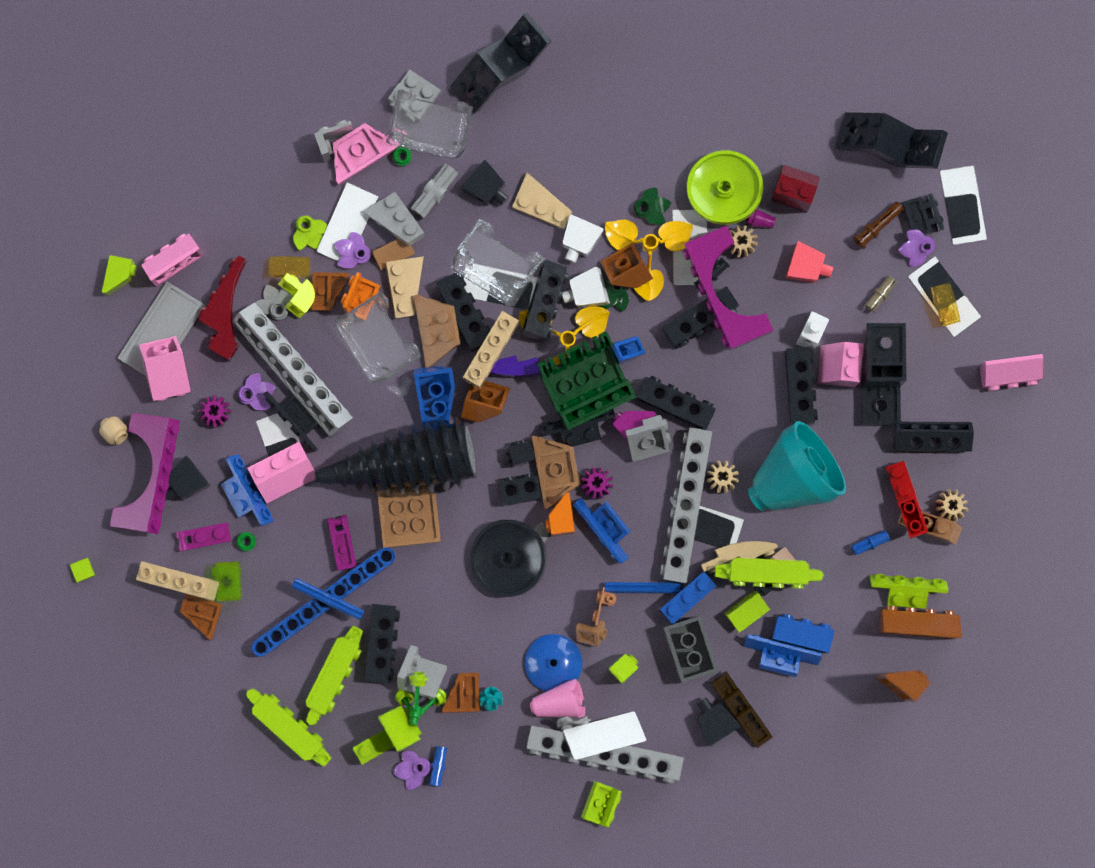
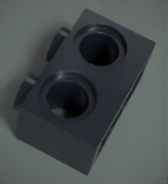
M533 473L524 474L521 479H514V476L503 478V482H500L504 506L542 500L538 476H533ZM526 483H533L535 490L531 493L526 492L524 489ZM508 486L516 488V493L513 496L505 493V489Z

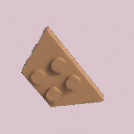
M414 295L426 367H431L439 359L444 358L449 351L460 345L455 310L452 305L422 297V295Z
M532 436L544 507L549 509L561 500L566 493H570L580 485L574 448L542 437Z

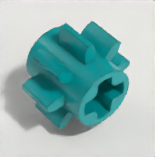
M487 687L484 692H480V706H484L486 710L494 711L497 710L498 705H503L502 692H499L497 688Z

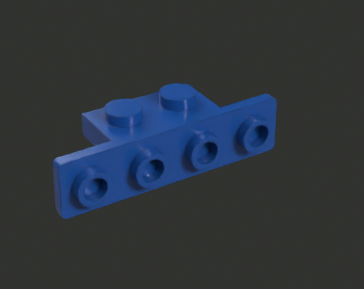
M238 454L226 458L234 476L222 483L221 486L238 518L253 511L261 526L272 523L274 520L271 512L266 507L261 493L258 492L253 478L245 467L244 461Z
M582 498L575 501L573 506L576 513L584 518L588 528L596 533L600 543L611 552L612 558L620 564L625 562L629 557L618 542L631 531L609 503L605 502L596 511L592 512Z
M747 635L744 642V647L762 651L759 668L797 677L800 661L819 665L822 658V653L814 649H804L794 644L788 645L777 640L764 639L758 635Z

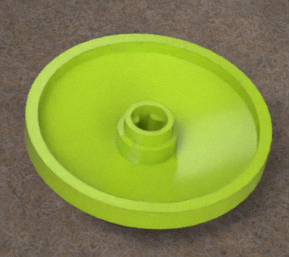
M729 150L716 151L701 158L691 169L687 180V195L692 208L703 219L719 225L735 224L747 219L758 208L763 195V179L756 164L747 156Z

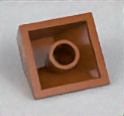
M634 242L600 261L612 285L638 288L653 279Z
M488 381L484 382L481 389L471 384L464 402L461 418L480 423L501 414L510 388Z

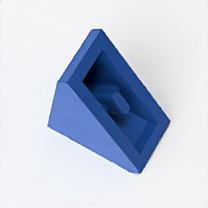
M638 336L613 343V346H611L619 365L646 353Z

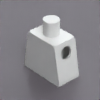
M570 214L562 247L568 249L565 259L571 263H576L579 254L587 257L602 236L604 229Z
M594 267L571 279V290L564 291L562 295L565 303L575 300V304L579 308L610 304L602 272L598 267Z
M811 311L796 344L801 347H809L810 351L813 352L821 339L829 319Z

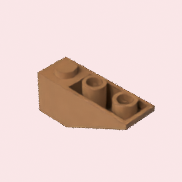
M923 512L928 533L925 535L953 545L957 544L963 527L954 521ZM900 514L897 524L906 527L902 514Z

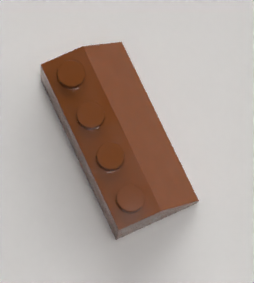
M886 606L885 609L880 610L879 633L948 639L962 638L960 615H955V611H943V614H936V610L924 609V613L916 612V608H905V611H898L897 607Z
M920 670L878 674L875 677L905 702H916L930 685V682L927 680L929 677Z

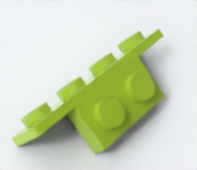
M870 575L871 587L889 588L888 606L926 609L929 592L948 593L947 581L938 578L930 580L922 577L906 578L901 575Z

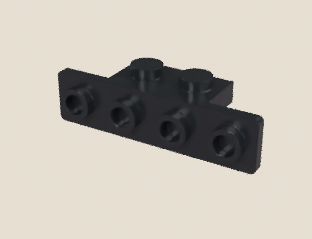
M266 391L264 393L267 396L266 402L272 408L274 406L277 407L280 411L277 413L284 422L287 420L292 425L290 429L297 437L301 435L304 438L302 443L309 451L313 449L317 452L319 449L309 439L307 434L319 425L318 422L295 395L280 405Z
M611 409L570 430L566 429L562 420L548 421L540 425L539 430L542 437L560 432L563 444L574 447L601 440L598 422L615 418L616 415L614 409Z

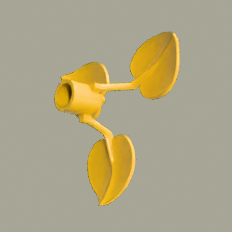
M629 220L606 222L605 233L612 247L620 250L633 242L634 244L642 243L644 251L648 252L647 267L653 279L638 288H634V290L646 301L655 299L664 286V277L659 270L651 271L652 252L656 251L658 243H665V247L670 251L677 252L683 250L684 244L690 240L693 225L683 221H670L660 227L658 231L660 238L653 234H648L644 239L635 240L638 236V229L633 222Z
M585 307L575 316V322L580 327L574 332L563 331L559 333L552 330L551 333L559 336L560 343L566 346L565 350H567L575 343V335L580 330L589 338L598 337V334L604 332L610 312L602 307ZM528 310L519 313V322L522 328ZM537 315V320L540 323H544L543 316ZM558 355L553 358L555 365L559 364Z

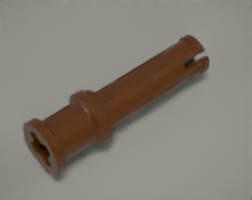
M895 201L872 224H866L864 230L858 235H854L852 237L854 242L861 249H865L866 245L873 238L876 239L879 232L904 211L902 205Z

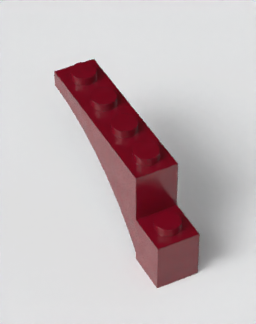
M240 255L232 259L227 275H222L219 280V288L211 293L209 304L207 307L204 306L199 313V321L218 332L210 338L208 342L210 346L208 348L229 362L240 347L235 339L232 322L233 299L236 286L247 263L246 259Z

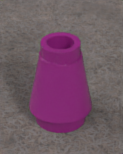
M756 209L746 219V224H750V227L773 228L775 217Z

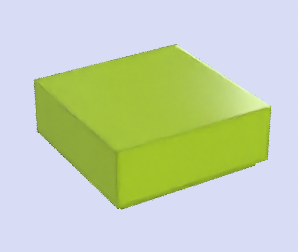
M89 558L70 564L77 583L96 576Z

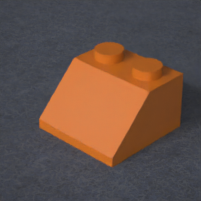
M569 493L562 497L549 514V520H546L547 533H551V537L570 535L575 532Z

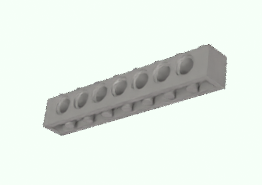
M254 302L240 311L232 321L233 324L331 438L344 429L353 417L325 386L324 382L314 373L312 368L302 359L300 354L291 346L288 340L279 332L274 323L268 319L262 309Z
M689 428L688 432H684L683 443H686L685 451L681 450L679 462H683L682 470L678 469L676 481H680L679 488H675L673 499L676 500V506L671 508L670 518L673 519L672 526H668L666 536L670 540L669 545H665L663 556L667 557L666 564L661 565L660 575L663 576L665 581L682 584L687 582L712 431ZM692 444L699 445L701 448L700 453H692L690 446ZM695 463L697 471L694 473L689 472L687 465ZM692 482L694 490L691 492L686 491L684 483ZM684 500L689 501L691 504L690 510H683L680 507V503ZM680 519H684L688 523V527L684 530L679 529L677 526V521ZM677 538H681L684 541V547L681 549L674 546V540ZM673 557H678L681 560L680 567L675 568L671 565L670 561Z
M531 725L527 749H530L532 754L541 755L542 752L549 753L551 758L560 759L561 756L568 757L570 762L579 763L580 760L587 761L589 766L598 767L599 764L606 765L608 770L617 771L618 768L625 769L627 774L636 775L637 772L644 773L646 778L655 779L656 776L663 777V781L670 783L680 779L684 757L625 746L610 750V758L608 760H601L599 754L575 760L571 751L563 752L561 749V744L567 741L564 732ZM545 737L552 738L553 746L551 748L543 747L542 740ZM621 753L628 754L629 761L627 764L619 763L618 757ZM639 758H647L648 765L646 768L638 767L637 761ZM658 762H666L667 769L665 772L657 771L656 765Z

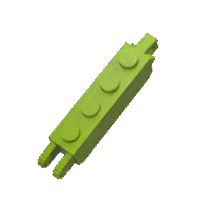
M734 558L730 564L716 565L715 577L728 579L729 582H734V586H745V583H753V587H765V584H772L773 588H784L785 584L792 585L794 589H803L804 585H808V582H819L824 576L823 571L819 569H809V564L806 561Z
M352 626L346 636L337 638L306 699L307 707L311 708L306 719L309 725L317 724L322 714H331L336 703L333 701L336 695L340 696L343 691L344 685L342 683L345 677L349 678L353 670L351 665L354 660H358L362 652L359 650L361 647L359 643L363 630Z
M252 688L247 690L246 697L254 704L252 708L253 715L303 760L313 759L323 767L328 764L332 757L324 749V744L321 743L323 739L316 732L311 734L307 730L309 726L301 719L297 721L293 717L294 713L287 706L285 708L281 707L278 704L280 700L272 693L269 696L266 693L262 695L259 691Z

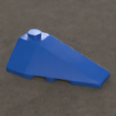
M431 366L414 369L423 430H425L427 421L432 428L438 427L440 418L448 425L455 390L452 367Z

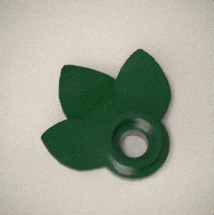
M656 187L649 188L644 191L642 199L635 202L634 212L638 217L646 218L650 224L661 225L665 223L662 213L668 210L671 201L658 197ZM642 205L646 206L647 210L644 212L640 210V206Z
M603 279L610 304L600 305V307L607 309L615 305L623 312L630 300L626 292L628 287L621 286L620 289H616L609 279Z

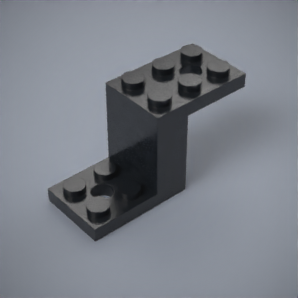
M527 12L522 15L503 39L477 52L450 86L470 110L476 114L496 90L524 75L552 40ZM526 35L530 38V43L527 41Z
M845 112L835 148L839 151H866L895 167L938 169L948 132L944 130L914 129L886 113Z
M867 323L866 364L861 368L862 425H894L895 421H901V386L907 381L906 323ZM889 338L891 340V347L884 348L881 345V340ZM878 401L886 403L884 411L877 410L876 403Z

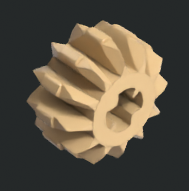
M746 225L743 226L742 231H740L739 226H735L736 232L730 230L735 242L730 254L732 255L737 251L738 258H740L742 252L745 257H748V251L754 253L753 247L758 245L757 242L753 241L757 239V235L751 236L753 229L751 228L747 232ZM744 238V239H745V244L742 243L741 245H739V244H738V241H739V240H737V239H740V240H741V239Z
M717 461L718 468L712 464L710 468L714 472L707 471L706 473L708 476H712V478L706 480L707 483L714 482L710 488L713 489L715 486H718L717 493H720L721 487H723L725 493H728L727 485L733 490L735 486L731 482L738 483L739 481L737 478H733V476L739 474L738 471L731 472L735 466L731 465L730 468H727L728 461L724 462L723 467L721 462ZM718 473H720V474L725 473V474L727 475V476L725 477V478H727V481H725V480L719 481V479H718V478H719Z
M950 489L946 490V495L941 493L939 496L942 500H936V503L941 506L935 508L936 511L942 510L939 517L942 518L947 515L946 519L950 520L952 516L954 522L958 521L957 515L960 518H964V514L961 511H968V508L963 507V505L968 504V500L962 501L961 499L965 495L961 494L958 497V490H954L952 494ZM949 501L950 503L955 502L954 508L951 510L948 508L950 506Z

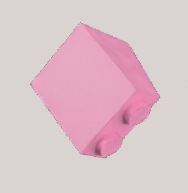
M176 336L139 344L153 401H163L168 397L183 396L191 392L183 352Z
M840 342L821 345L817 384L855 388L860 383L864 344Z

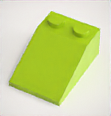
M399 706L379 717L398 752L421 740L419 736L422 733L419 727L409 725L410 718L407 707Z

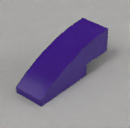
M516 355L499 359L489 374L512 378L539 375L537 357L518 362Z

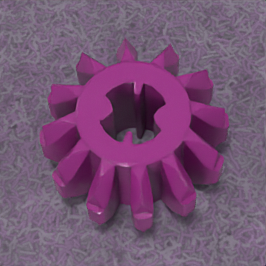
M213 395V401L206 397L208 403L201 402L200 405L204 409L198 410L200 414H204L200 417L201 421L207 419L205 425L209 426L212 423L214 428H217V422L224 426L222 419L230 420L225 414L232 413L230 409H225L229 407V402L223 403L224 397H220L217 402L218 398L216 395ZM213 407H215L216 409H218L219 407V410L217 411L218 415L216 416L214 414H212L211 416V413L213 412Z
M592 467V475L585 471L588 479L581 478L582 482L587 483L582 485L581 488H589L585 493L586 496L593 492L592 499H595L596 493H599V498L603 499L602 492L606 495L610 494L606 487L613 488L612 484L607 483L612 481L613 477L606 478L609 474L608 470L601 474L602 467H599L598 473ZM595 478H599L598 481L601 479L603 482L599 488H596V485H592Z

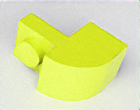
M287 273L278 283L279 286L292 295L285 308L298 318H301L312 305L315 291L309 280L306 279L301 284L297 277Z

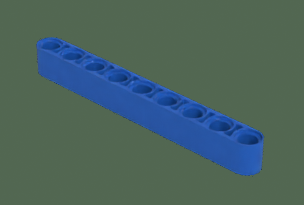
M388 547L382 548L324 591L344 600L391 566L396 560L395 552ZM386 551L392 553V559L388 562L382 560V554ZM369 563L376 564V571L374 573L366 571V566ZM354 574H358L361 577V581L357 585L352 584L350 580ZM339 585L345 588V593L342 596L335 594V588ZM313 598L258 638L252 645L253 653L260 657L267 656L333 607L328 605L323 608L320 606L319 600ZM307 608H311L314 612L313 617L310 619L304 617V611ZM290 620L297 621L298 627L295 630L288 628ZM276 631L282 633V639L279 642H275L272 638L273 633ZM261 642L266 644V651L264 653L257 651V645Z

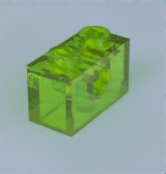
M216 562V567L212 568L213 579L219 582L215 598H217L218 602L242 601L241 562ZM225 577L232 580L228 587L222 583L223 580H226Z

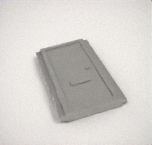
M167 281L118 356V359L146 376L139 344L176 336L181 345L198 319L201 309L206 305Z

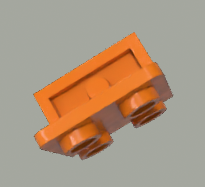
M357 272L356 276L352 275L348 284L350 290L348 294L344 293L341 304L345 313L366 321L381 285L364 279L361 273Z

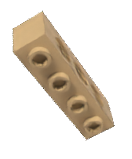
M504 311L501 312L464 374L463 380L481 389L516 330L519 320Z
M142 561L136 578L138 581L212 601L215 600L219 582Z

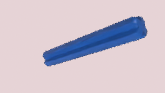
M298 578L292 584L294 589L358 620L363 616L364 611Z
M606 582L604 584V591L609 593H680L681 591L680 583Z

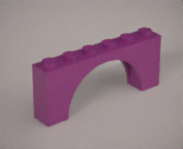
M726 225L685 243L682 252L685 259L691 262L692 267H690L693 277H697L699 280L698 288L701 295L705 294L707 298L705 304L709 313L713 312L715 316L713 320L714 325L723 334V337H721L722 343L725 348L728 347L731 351L771 334L774 330L766 313L756 316L737 314L726 308L714 292L712 285L713 266L718 257L735 243Z
M138 413L131 414L128 432L139 435L147 443L152 455V475L146 490L135 502L124 507H113L110 521L111 527L151 534L159 533L180 421L168 417Z

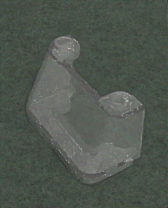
M399 89L392 111L386 142L393 146L445 158H460L466 150L473 107L468 106L465 102H457V104L450 107L416 99V95L410 89Z
M479 219L457 248L451 264L452 270L504 304L515 306L542 265L544 258L537 252L531 251L523 256L494 238L492 225Z
M381 291L334 320L337 332L368 381L372 384L389 379L421 357L417 345L411 342H404L385 310L388 309L389 300Z

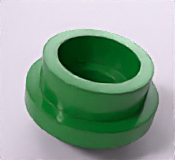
M399 147L393 153V160L399 166L408 165L412 159L411 152L406 147ZM405 154L406 158L404 160H400L399 155Z
M243 532L237 538V546L242 551H250L256 545L255 536L249 532ZM245 538H249V545L243 544Z

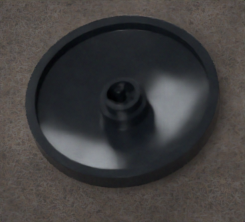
M507 519L489 524L477 535L472 545L470 562L475 578L484 589L498 596L514 597L527 593L539 583L546 569L547 553L545 544L535 529L524 522Z

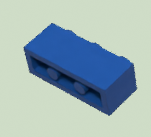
M703 572L659 611L671 624H674L711 592L716 585Z
M782 614L781 617H776L771 639L829 653L835 630L830 629L831 626L819 623V626L812 625L811 620L801 618L800 621L793 620V616Z

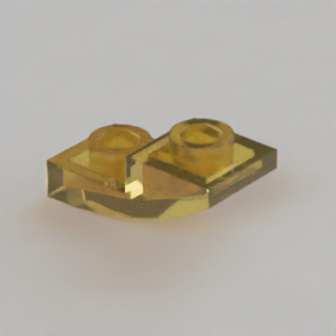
M295 256L269 257V276L284 277L288 273L295 277L308 278L310 276V258Z
M950 283L931 287L933 302L938 310L940 325L944 327L961 322Z

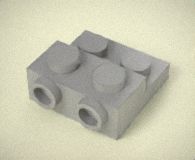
M409 69L401 83H398L389 96L388 101L390 106L396 111L402 110L405 112V116L411 121L415 122L417 120L421 122L441 93V90Z
M661 415L642 420L643 426L625 431L633 462L670 451L668 444L671 443L669 432H666L669 428L666 419L662 420Z

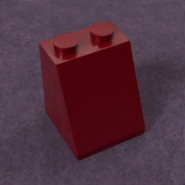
M783 165L771 201L807 213L818 187L819 176Z

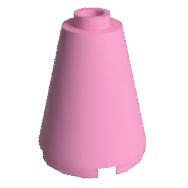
M577 679L570 680L534 697L532 702H530L532 714L535 713L537 717H584L585 706L581 707L584 696L579 681H576Z

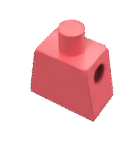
M798 241L786 279L816 283L819 275L830 278L833 267L823 264L825 254Z

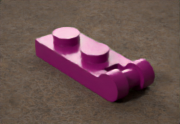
M347 514L341 515V518H328L337 570L356 568L357 564ZM343 525V530L336 532V526Z
M228 522L175 533L176 539L179 542V546H177L178 552L232 542ZM191 536L192 543L187 544L186 537Z

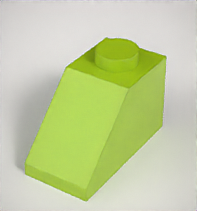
M109 255L102 288L104 295H111L129 283L132 276H135L137 266L134 265L135 262L132 259Z
M625 653L608 670L620 683H623L639 668L636 665L639 662L632 654L628 656Z
M383 730L353 747V750L361 764L364 765L393 748L394 744L386 730Z

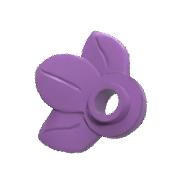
M916 229L907 231L909 240L900 246L898 252L910 258V267H916L925 262L927 255L935 250L936 244L933 238L924 236L921 231ZM929 243V247L924 249V245Z
M351 232L349 240L342 239L334 244L336 250L342 255L337 263L341 268H354L358 263L364 264L368 262L371 257L370 249L365 245L364 238L358 233ZM364 251L365 255L363 257H359L358 252Z
M260 373L250 375L246 380L245 386L239 389L238 398L242 403L250 404L255 410H268L271 406L266 402L267 396L264 393L268 391L272 395L276 387L271 383L261 382ZM251 392V397L245 398L244 394Z
M413 751L401 752L403 762L396 765L393 774L400 779H406V789L412 790L422 784L423 777L429 774L431 766L427 759L419 758ZM419 764L423 766L422 771L418 770Z

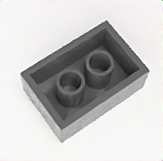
M701 616L663 628L680 683L719 671Z

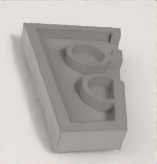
M396 192L363 211L365 216L376 221L379 226L389 230L392 235L408 246L425 237L423 230Z

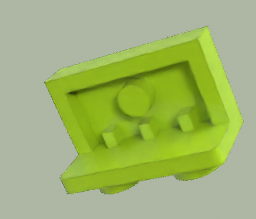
M594 781L581 818L609 828L614 819L616 806L620 803L622 791Z

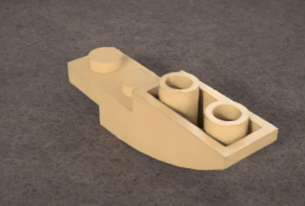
M748 541L727 545L715 550L717 558L702 564L700 567L703 572L708 571L711 574L715 572L716 565L730 564L737 557L757 559L756 557L761 555L768 557L775 553L774 549L778 548L775 543Z

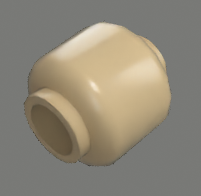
M107 417L100 423L99 433L109 444L119 445L127 439L128 428L118 417Z

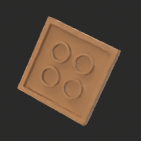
M426 485L422 486L419 495L416 494L412 487L407 488L405 495H402L398 488L393 489L391 495H387L385 490L377 491L383 548L441 542L436 491L431 493Z

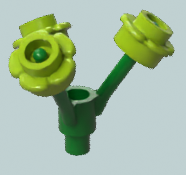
M415 671L409 676V679H411L410 684L415 686L414 697V693L401 689L395 695L396 701L400 705L407 706L410 718L409 725L412 727H417L418 720H420V717L433 704L440 706L446 703V693L439 688L435 699L429 698L430 701L423 708L418 706L420 687L425 686L428 680L425 673Z

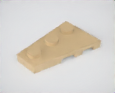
M526 173L512 208L565 230L572 211L531 175Z
M423 257L386 262L395 319L412 317L415 315L414 295H418Z

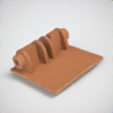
M603 587L602 591H598L596 603H599V608L594 610L592 622H595V627L598 624L601 605L612 606L617 599L615 594L604 592L605 587Z

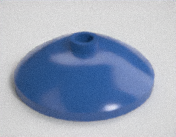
M549 634L538 638L531 644L525 656V670L528 678L536 687L549 691L570 680L579 678L582 671V656L579 648L572 640L562 635ZM552 659L557 660L555 667L550 665Z

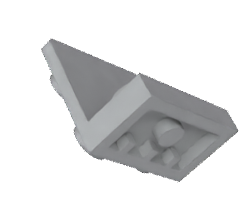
M339 121L334 127H322L317 130V133H314L324 162L330 161V154H333L329 141L345 136L353 131L351 121Z
M411 645L397 676L398 689L415 694V686L410 684L411 679H409V676L415 671L424 672L428 680L425 686L420 687L419 695L435 699L447 671V666L421 658L418 654V647Z

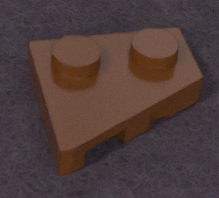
M313 272L312 286L315 291V298L311 310L332 311L350 274Z
M185 593L180 612L208 639L212 640L223 604Z
M459 673L442 709V713L480 712L479 673Z

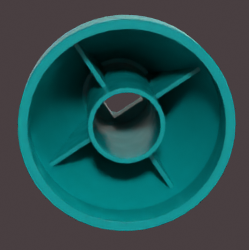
M797 421L783 430L753 478V486L748 489V494L753 504L760 511H764L767 508L776 511L831 503L845 494L846 483L842 471L827 445L812 428L801 421Z

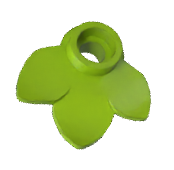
M309 216L299 217L296 221L297 231L293 236L297 249L302 250L306 245L313 249H318L323 238L322 234L325 233L328 225L323 220H313ZM308 223L309 227L304 229L302 224Z

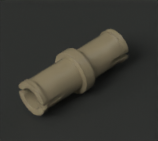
M887 276L881 286L874 290L873 296L864 305L869 311L874 313L882 301L888 298L889 292L897 284L894 278Z

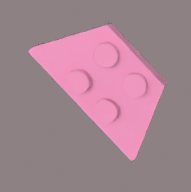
M366 123L333 142L337 184L340 185L400 147L399 143L374 130Z

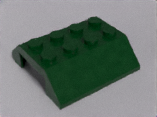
M607 331L598 334L599 339L597 336L592 337L594 347L591 349L588 343L584 341L581 343L582 348L580 344H577L565 350V357L562 352L559 353V364L555 365L551 357L547 359V363L544 360L537 364L540 378L555 411L567 430L636 398L631 383L628 379H625L611 348L613 343Z

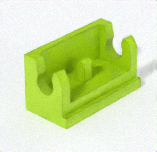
M753 591L727 610L724 615L740 633L770 609L759 593Z

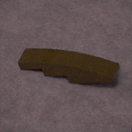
M727 671L711 681L717 693L757 748L773 737Z

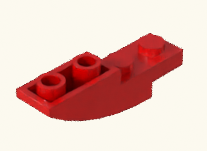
M905 461L887 466L886 469L910 539L928 533L923 512Z

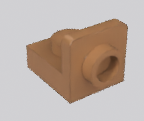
M600 620L597 627L578 623L576 626L577 642L599 647L601 641L605 640L607 636L605 621Z

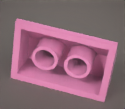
M182 234L176 238V242L171 246L169 244L165 245L160 249V253L147 257L141 266L149 279L157 287L204 256V254L190 234Z
M1043 354L985 361L979 366L982 388H988V391L1000 390V386H1007V389L1019 387V384L1026 383V386L1038 385V381L1043 379Z
M300 442L248 467L257 488L267 504L315 480V470Z

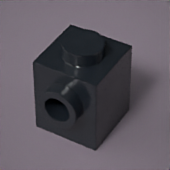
M522 440L511 443V447H508L509 452L506 453L508 463H513V467L536 461L531 441L525 443Z

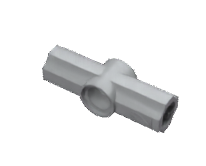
M445 164L435 178L426 184L422 195L416 200L411 210L419 217L425 219L435 204H438L443 199L448 187L458 176V172Z

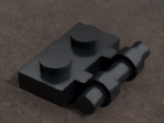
M933 193L926 195V203H923L921 196L902 202L910 230H919L924 236L933 232L932 225L936 226L937 232L944 230L942 223L944 220L939 214L938 202L934 199ZM926 209H930L932 219H928Z

